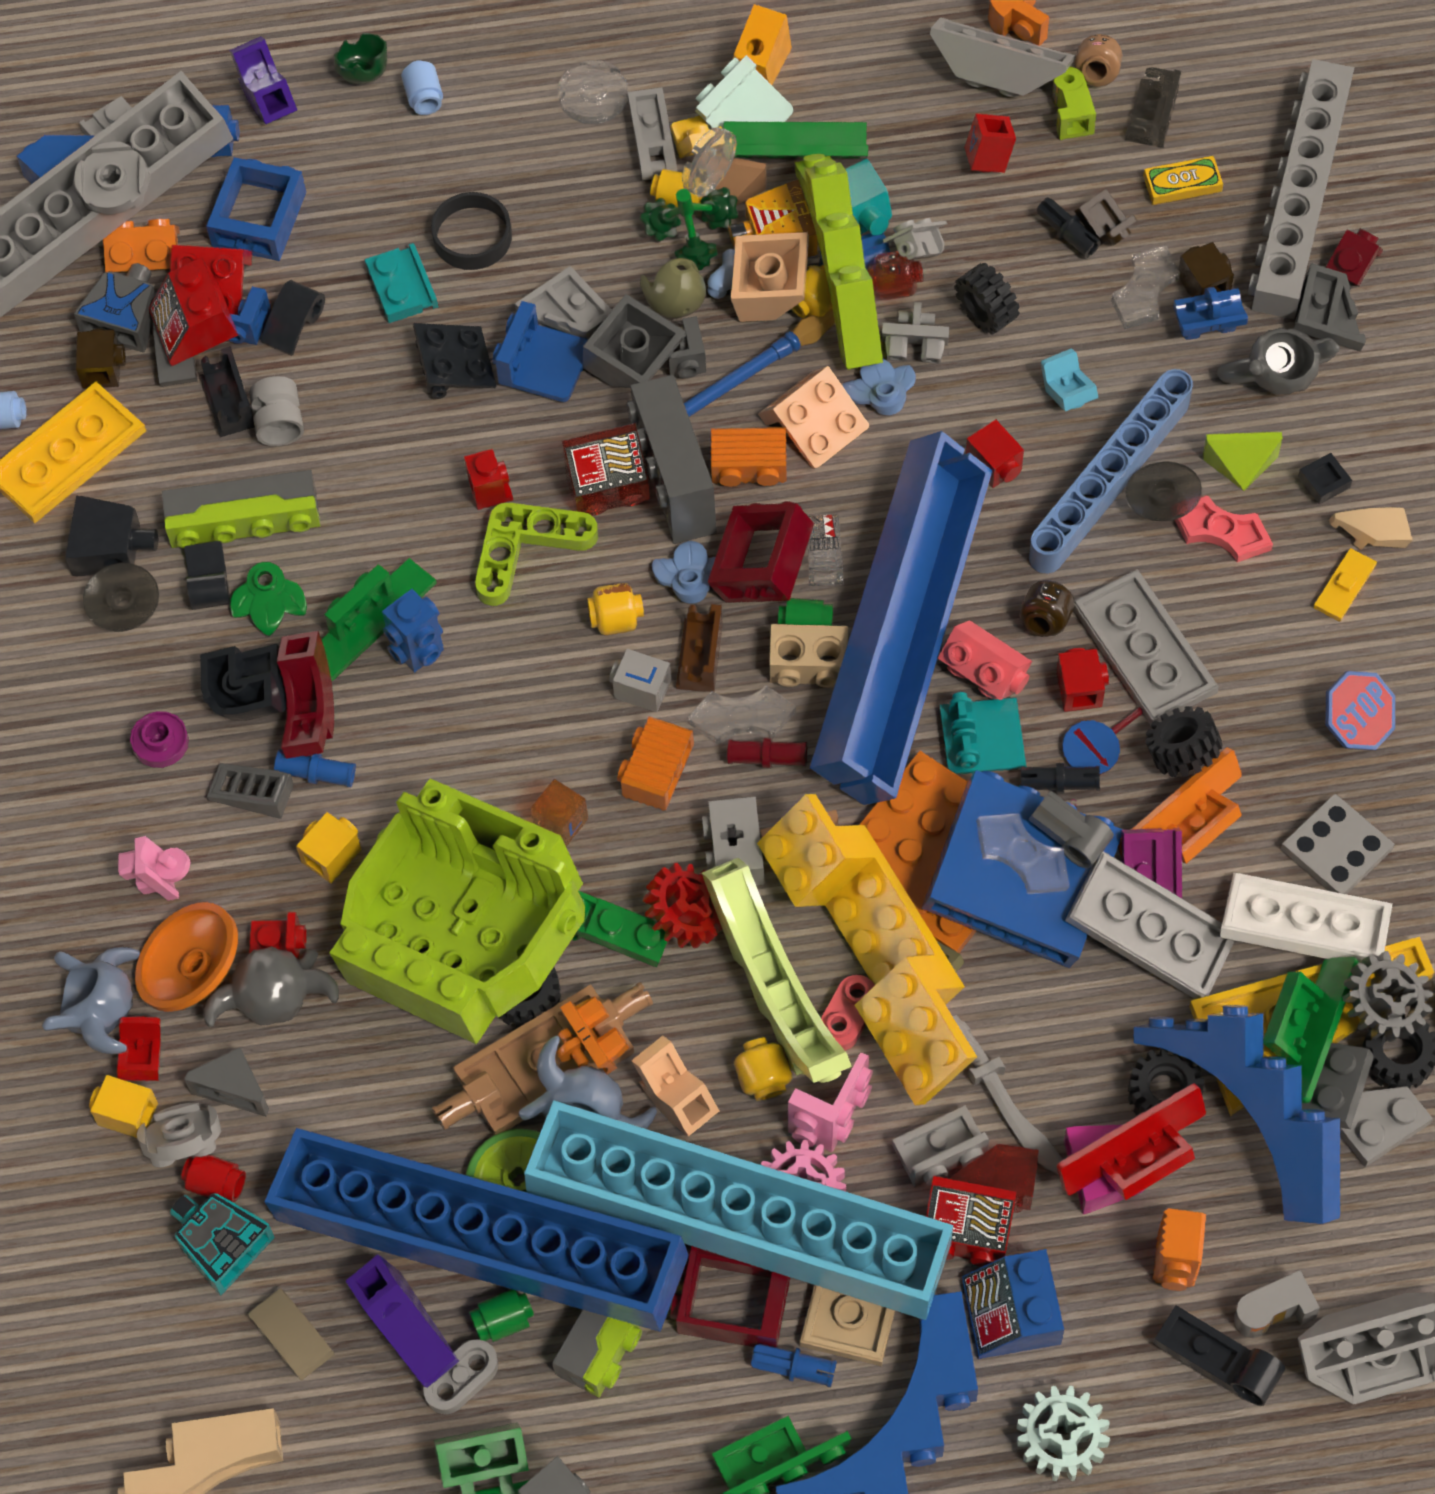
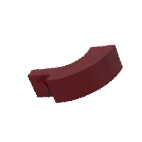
M319 631L282 636L277 664L285 685L287 720L281 748L286 759L323 753L326 739L333 738L334 698L328 660Z

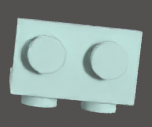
M746 55L741 61L735 57L721 71L725 78L716 87L710 83L696 97L700 104L696 107L695 111L712 128L721 126L723 131L724 121L785 122L792 115L793 106L756 70L757 65Z

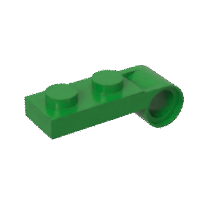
M578 891L585 904V920L572 938V941H577L582 937L657 968L667 941L664 940L666 931L662 928L654 931L652 928L657 921Z

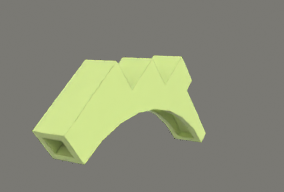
M735 858L702 872L733 959L744 968L759 1011L770 1021L778 1044L784 1048L790 1069L796 1075H806L813 1083H824L838 1078L841 1075V1071L852 1067L847 1052L825 1026L802 987L773 928L748 865L741 859Z

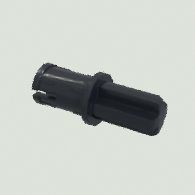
M1048 197L1039 204L1036 210L1037 213L1058 231L1057 237L1060 240L1065 239L1085 259L1096 252L1101 244V240L1090 233L1079 222L1080 218L1077 215L1071 216L1053 199Z

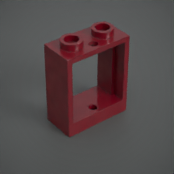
M790 501L778 504L752 503L750 505L733 506L707 583L726 603L789 601L814 527L813 521L807 516L801 506ZM779 530L768 566L742 568L754 532Z
M691 1246L690 1255L680 1278L685 1280L682 1294H674L670 1318L677 1319L678 1334L755 1347L759 1343L778 1347L791 1277ZM702 1266L771 1278L761 1330L692 1318Z

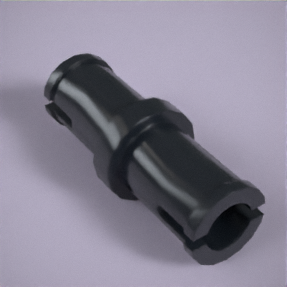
M1056 763V767L1021 766V786H1028L1035 790H1056V794H1064V790L1100 791V766L1064 767V763Z

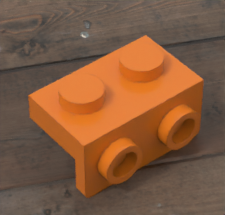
M170 219L148 220V226L134 227V221H126L103 239L105 272H128L134 263L144 265L150 271L171 270L172 245H178L177 234H180L179 227L170 225Z

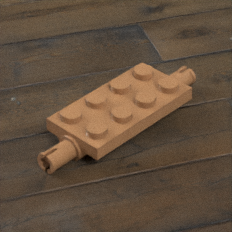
M639 982L636 986L610 1001L608 998L603 1000L590 984L454 1066V1074L462 1084V1091L431 1108L436 1119L441 1121L440 1125L444 1130H447L451 1125L476 1112L477 1114L481 1113L494 1135L511 1129L524 1121L520 1118L519 1111L546 1092V1088L540 1081L536 1069L539 1053L550 1038L558 1036L559 1032L566 1028L570 1030L573 1037L578 1036L562 1012L561 1006L569 1001L577 1006L594 996L601 1001L610 1017L592 1028L597 1037H601L616 1027L630 1046L618 1059L613 1061L616 1065L634 1054V1047L622 1029L624 1026L623 1021L646 1007L653 1005L649 993L643 991L645 987ZM561 1039L559 1041L557 1050L563 1045ZM586 1049L584 1054L589 1060L586 1066L599 1069ZM557 1054L555 1055L556 1064L563 1072L578 1068L574 1059L561 1062Z

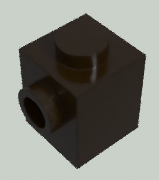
M1210 242L1201 247H1191L1180 256L1177 276L1189 295L1195 297L1204 295L1205 288L1215 287L1217 292L1231 290L1234 273L1232 272L1231 263L1227 255L1220 253L1214 242Z
M93 329L91 331L77 332L76 371L82 388L87 389L94 382H97L103 388L119 387L120 366L126 365V352L124 344H118L115 331Z

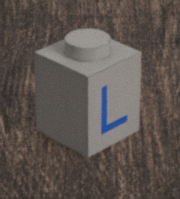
M626 649L622 660H616L610 672L609 682L613 683L614 698L658 712L671 683L670 663Z

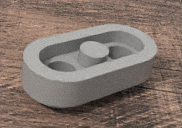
M476 1339L464 1343L454 1352L459 1362L428 1388H423L426 1402L433 1411L439 1414H451L458 1411L494 1378L498 1370V1358L495 1349L488 1342ZM481 1359L485 1362L484 1367L478 1371L472 1370L470 1368L472 1361ZM444 1388H451L454 1393L451 1398L444 1400L439 1397L440 1391Z

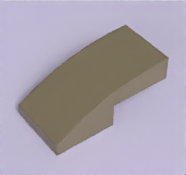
M281 1288L248 1313L253 1324L272 1344L279 1356L301 1381L335 1355L313 1325Z

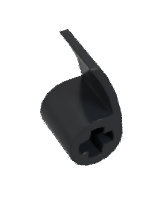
M293 280L287 281L273 305L261 341L265 345L288 355H294L305 322L313 324L320 317L325 305V295Z
M213 541L185 546L184 550L188 569L187 589L191 609L197 610L229 605L230 595L222 542Z

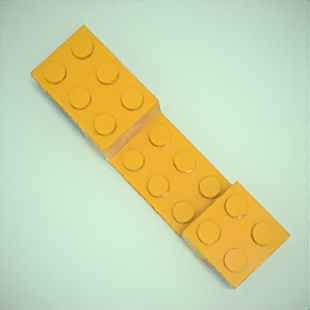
M805 794L757 844L795 907L826 906L869 979L875 984L855 1004V1007L914 1105H925L977 1058L974 1050L946 1007V1004L965 986L866 826H835L817 795Z

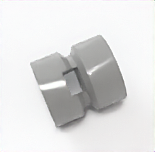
M273 376L261 379L253 384L249 394L252 411L255 414L253 419L257 440L268 446H283L301 438L304 433L301 411L298 408L300 403L296 383L286 377Z

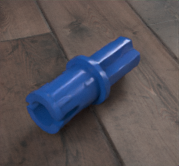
M759 1343L754 1347L751 1366L755 1369L788 1376L791 1382L794 1381V1378L831 1388L834 1375L817 1370L834 1374L837 1361L800 1353V1348H796L794 1352Z

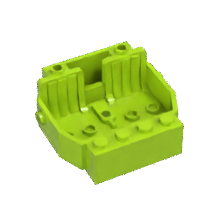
M430 778L417 797L407 792L401 794L396 801L400 812L395 814L388 826L380 831L375 845L350 879L341 919V926L344 932L329 954L348 984L477 1044L495 1016L499 1018L540 989L584 922L585 904L578 892L583 882L561 835ZM477 907L474 912L467 913L470 909ZM429 947L426 952H419L422 948ZM461 962L459 967H451L454 963Z

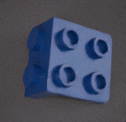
M521 301L516 314L511 313L506 325L507 335L503 343L499 342L493 353L492 361L493 364H496L499 384L560 402H566L570 399L583 370V346L588 339L538 325L536 305Z

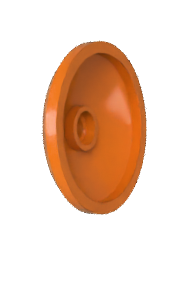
M201 902L183 907L166 918L150 935L137 961L135 984L140 997L154 1009L164 1012L188 1008L208 997L222 983L235 959L238 930L233 917L219 905Z

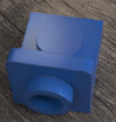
M252 286L247 299H243L239 305L238 315L230 314L238 336L229 339V341L238 344L245 342L257 345L271 312L266 289Z

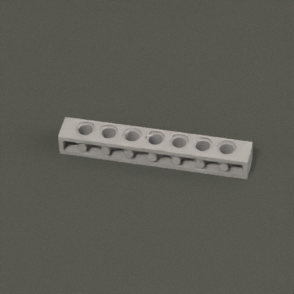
M1312 59L1309 73L1302 72L1297 93L1304 95L1302 101L1295 100L1290 120L1297 122L1295 129L1288 128L1283 149L1290 152L1288 158L1281 157L1276 178L1283 180L1281 187L1274 185L1269 207L1276 209L1274 216L1268 214L1266 216L1262 236L1268 237L1267 245L1259 244L1255 265L1261 266L1260 274L1252 273L1247 295L1254 296L1251 311L1295 320L1355 67Z

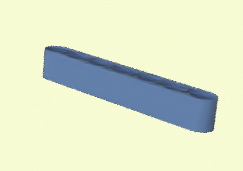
M1171 369L1161 375L1034 530L1031 536L1029 562L1033 569L1040 573L1049 574L1061 567L1187 412L1193 388L1192 378L1187 372L1180 369ZM1169 392H1177L1179 394H1171ZM1149 417H1155L1159 420H1151ZM1127 443H1135L1138 446H1130ZM1105 469H1114L1117 470V472H1109ZM1084 495H1093L1097 498L1090 499L1084 497ZM1063 521H1071V522H1074L1075 524H1073V525H1066V524H1063L1062 522H1063ZM1049 547L1054 551L1045 552L1042 551L1040 548Z

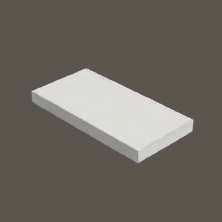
M1233 873L1220 938L1326 959L1355 957L1362 963V960L1368 955L1373 954L1377 958V956L1384 952L1393 903Z

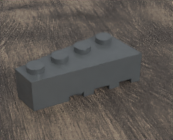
M674 375L630 385L632 400L626 402L628 416L631 423L637 422L638 429H636L640 450L646 452L647 471L650 479H654L657 500L660 508H663L673 544L717 534L714 486Z

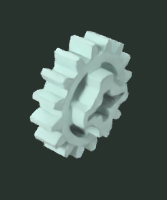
M1051 1386L1049 1398H1045L1038 1391L1034 1397L1036 1407L1025 1403L1022 1413L1028 1419H1018L1016 1429L1025 1432V1434L1017 1438V1446L1029 1448L1025 1452L1023 1460L1027 1463L1036 1459L1038 1461L1036 1473L1039 1475L1046 1468L1051 1469L1053 1481L1058 1480L1060 1472H1067L1070 1481H1075L1077 1469L1079 1468L1086 1475L1091 1474L1093 1467L1090 1460L1101 1463L1104 1453L1099 1448H1107L1110 1442V1437L1100 1434L1107 1431L1110 1425L1109 1420H1098L1099 1415L1102 1413V1405L1098 1404L1090 1407L1088 1405L1090 1397L1088 1392L1084 1393L1080 1399L1074 1397V1386L1068 1387L1066 1395H1060L1057 1387ZM1068 1408L1075 1410L1083 1417H1078L1077 1415L1069 1411ZM1049 1410L1050 1415L1047 1423L1040 1424L1038 1428H1034L1040 1416ZM1057 1427H1063L1066 1433H1070L1069 1440H1063L1061 1434L1056 1433ZM1092 1438L1087 1450L1077 1457L1079 1443L1087 1442L1088 1439ZM1048 1449L1049 1451L1057 1455L1058 1458H1054L1048 1455L1043 1450Z

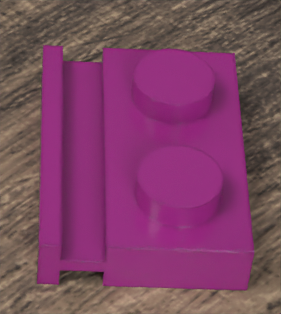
M1181 829L1121 830L1122 863L1182 899Z

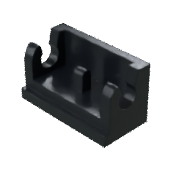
M231 346L221 349V361L219 363L210 364L207 356L201 359L204 374H200L220 437L255 427L251 408Z

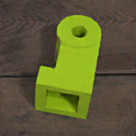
M1069 67L1065 73L1053 79L1052 100L1060 108L1058 109L1056 126L1059 140L1093 135L1095 131L1096 112L1085 77L1079 69Z

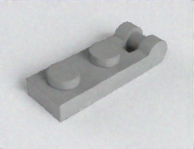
M663 87L628 92V103L642 181L653 179L655 174L660 175L662 169L677 171ZM663 154L664 160H650V156Z

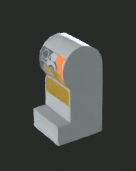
M1300 1270L1243 1296L1237 1304L1234 1323L1236 1329L1242 1335L1257 1338L1264 1335L1270 1325L1296 1315L1300 1325L1316 1319L1320 1307Z

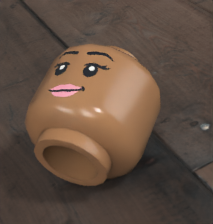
M1104 34L1091 35L1082 41L1078 47L1074 66L1083 73L1087 85L1101 87L1115 80L1119 74L1122 62L1121 47L1115 39Z

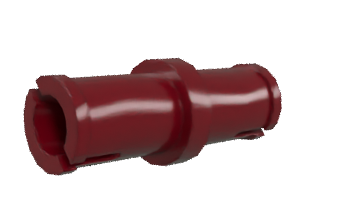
M764 737L763 741H734L729 739L727 760L728 764H762V767L765 769H771L772 765H800L806 767L808 747L807 742H773V739L770 737Z

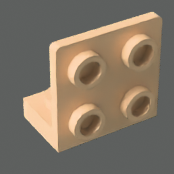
M829 366L812 371L758 413L766 426L779 422L782 427H786L787 434L813 469L820 467L869 428V423Z

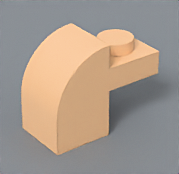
M661 1036L631 1060L642 1079L639 1083L647 1096L663 1115L688 1137L720 1112L706 1085L687 1071L672 1042L666 1037Z

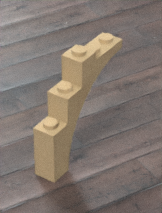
M274 1408L172 1423L173 1437L166 1438V1452L169 1464L175 1463V1465L123 1473L124 1487L118 1488V1494H205L219 1483L250 1469L282 1462L280 1420Z

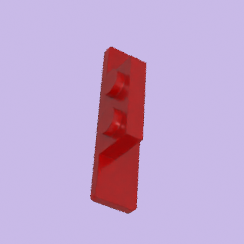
M1195 1083L1191 1084L1059 1162L1057 1170L1062 1188L1066 1194L1070 1196L1099 1178L1104 1177L1126 1201L1195 1159L1193 1148L1178 1131L1206 1115L1201 1089Z

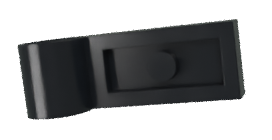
M1175 1305L1153 1342L1158 1348L1225 1389L1232 1391L1257 1406L1265 1405L1286 1370L1283 1363L1270 1353L1258 1348L1249 1350Z

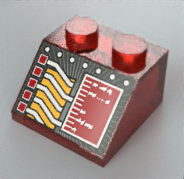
M635 423L562 441L566 479L576 511L595 516L602 514L608 509L621 506L632 507L650 499L648 477Z

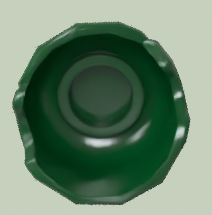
M362 33L359 40L353 44L344 40L339 51L334 54L336 72L346 81L353 84H366L377 80L386 71L387 42L379 35Z

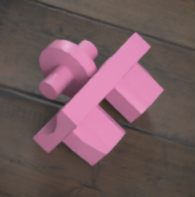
M143 836L135 838V850L119 853V875L125 880L136 878V885L140 892L144 895L157 892L168 901L179 899V892L175 888L174 882L185 877L190 868V858L183 850L170 848L163 851L149 838Z

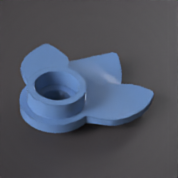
M883 359V363L861 367V378L845 382L842 386L855 404H871L879 414L893 415L903 408L906 401V392L914 386L916 375L910 365H903L894 369L888 361Z
M687 541L676 548L674 558L653 560L652 571L658 583L672 587L673 592L682 602L689 604L698 603L706 597L710 589V585L707 582L716 557L708 558L707 551L702 544L695 541Z

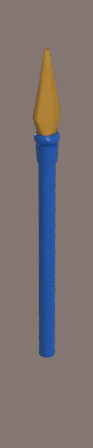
M833 308L822 317L812 315L801 319L792 332H786L784 337L771 344L770 348L686 401L684 405L688 416L690 417L776 360H781L791 353L797 352L801 346L816 343L835 324Z

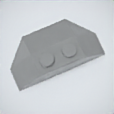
M941 17L931 27L930 31L931 37L956 77L965 79L967 84L974 87L990 86L997 88L1001 94L1010 97L1024 96L1062 75L1071 66L1075 55L1052 50Z
M1403 1293L1325 1315L1298 1337L1306 1378L1353 1405L1434 1382L1435 1293Z

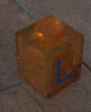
M553 779L531 807L533 824L561 835L566 847L589 819L586 799L556 779Z

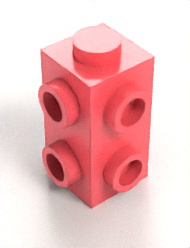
M970 620L954 627L938 657L939 660L948 665L947 669L952 674L960 678H968L979 686L978 689L982 694L999 700L1014 693L1017 695L1023 690L1029 680V675L1026 672L1032 663L1030 659Z

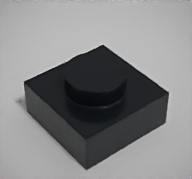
M1332 453L1301 468L1298 474V478L1319 505L1348 490L1352 484V479Z

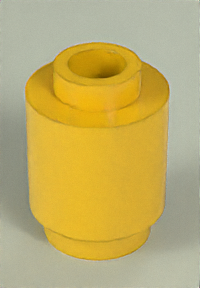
M662 169L660 175L655 174L653 177L650 195L656 196V200L663 198L666 201V205L672 203L675 207H678L676 193L680 189H687L691 194L692 203H701L700 201L705 191V181L698 180L696 175Z

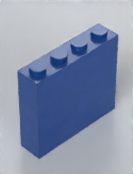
M976 770L966 784L922 909L1070 968L1080 958L1088 934L1069 924L1065 919L1091 868H1082L1071 862L1064 855L1061 844L1028 820L1044 800V797L1040 796L1037 790L1028 786L1017 787L1009 784L1000 775L991 771L980 772ZM1068 803L1070 806L1077 810V808L1074 805ZM1095 816L1105 822L1114 834L1113 839L1104 850L1105 853L1114 857L1121 839V830L1123 829L1115 827L1114 823L1105 817Z

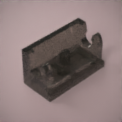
M1154 67L1146 69L1145 76L1157 78L1160 81L1141 79L1126 131L1125 141L1158 148L1164 147L1178 96L1181 70L1175 69L1170 71Z

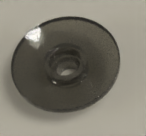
M1169 461L1156 462L1140 468L1131 476L1126 486V499L1129 507L1137 515L1152 521H1171L1187 515L1197 506L1202 495V487L1198 475L1183 464Z
M130 563L113 564L101 569L88 581L83 593V606L89 619L98 627L112 632L129 631L141 626L151 618L159 603V589L154 577L146 569ZM121 601H129L124 606H118Z

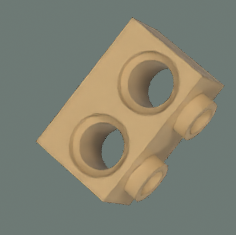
M771 624L770 683H778L786 687H793L799 684H817L824 688L835 687L848 645V626ZM785 655H795L798 658L788 661L782 657ZM823 656H833L836 659L827 662L820 658Z

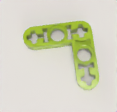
M510 502L497 505L489 517L475 580L479 600L489 606H498L509 598L521 543L577 551L592 548L598 540V526L595 518L588 513ZM506 517H513V521L509 523L508 527L502 526L501 522H505ZM525 518H527V530H523L522 525H525ZM541 520H549L555 525L553 530L548 533H539L534 530V526ZM561 523H566L564 535H561ZM584 526L587 528L583 536H576L575 532H578L580 527ZM498 547L507 548L511 552L510 556L503 561L493 560L490 557V553ZM492 572L498 573L499 586L494 589V592L487 591V587H490L492 584Z

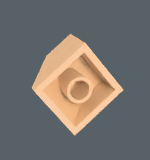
M808 232L736 236L731 301L740 322L776 320L804 300L809 242Z

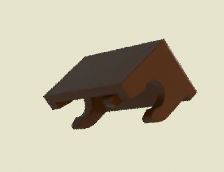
M711 604L708 614H699L696 612L697 607L690 605L687 611V618L684 619L676 689L715 692L723 627L722 605Z

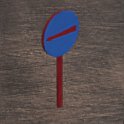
M1138 707L1111 729L1105 724L1094 720L1081 721L1073 725L1065 734L1062 743L1063 756L1070 767L1100 766V775L1109 771L1118 761L1120 754V745L1116 734L1143 714L1142 708Z

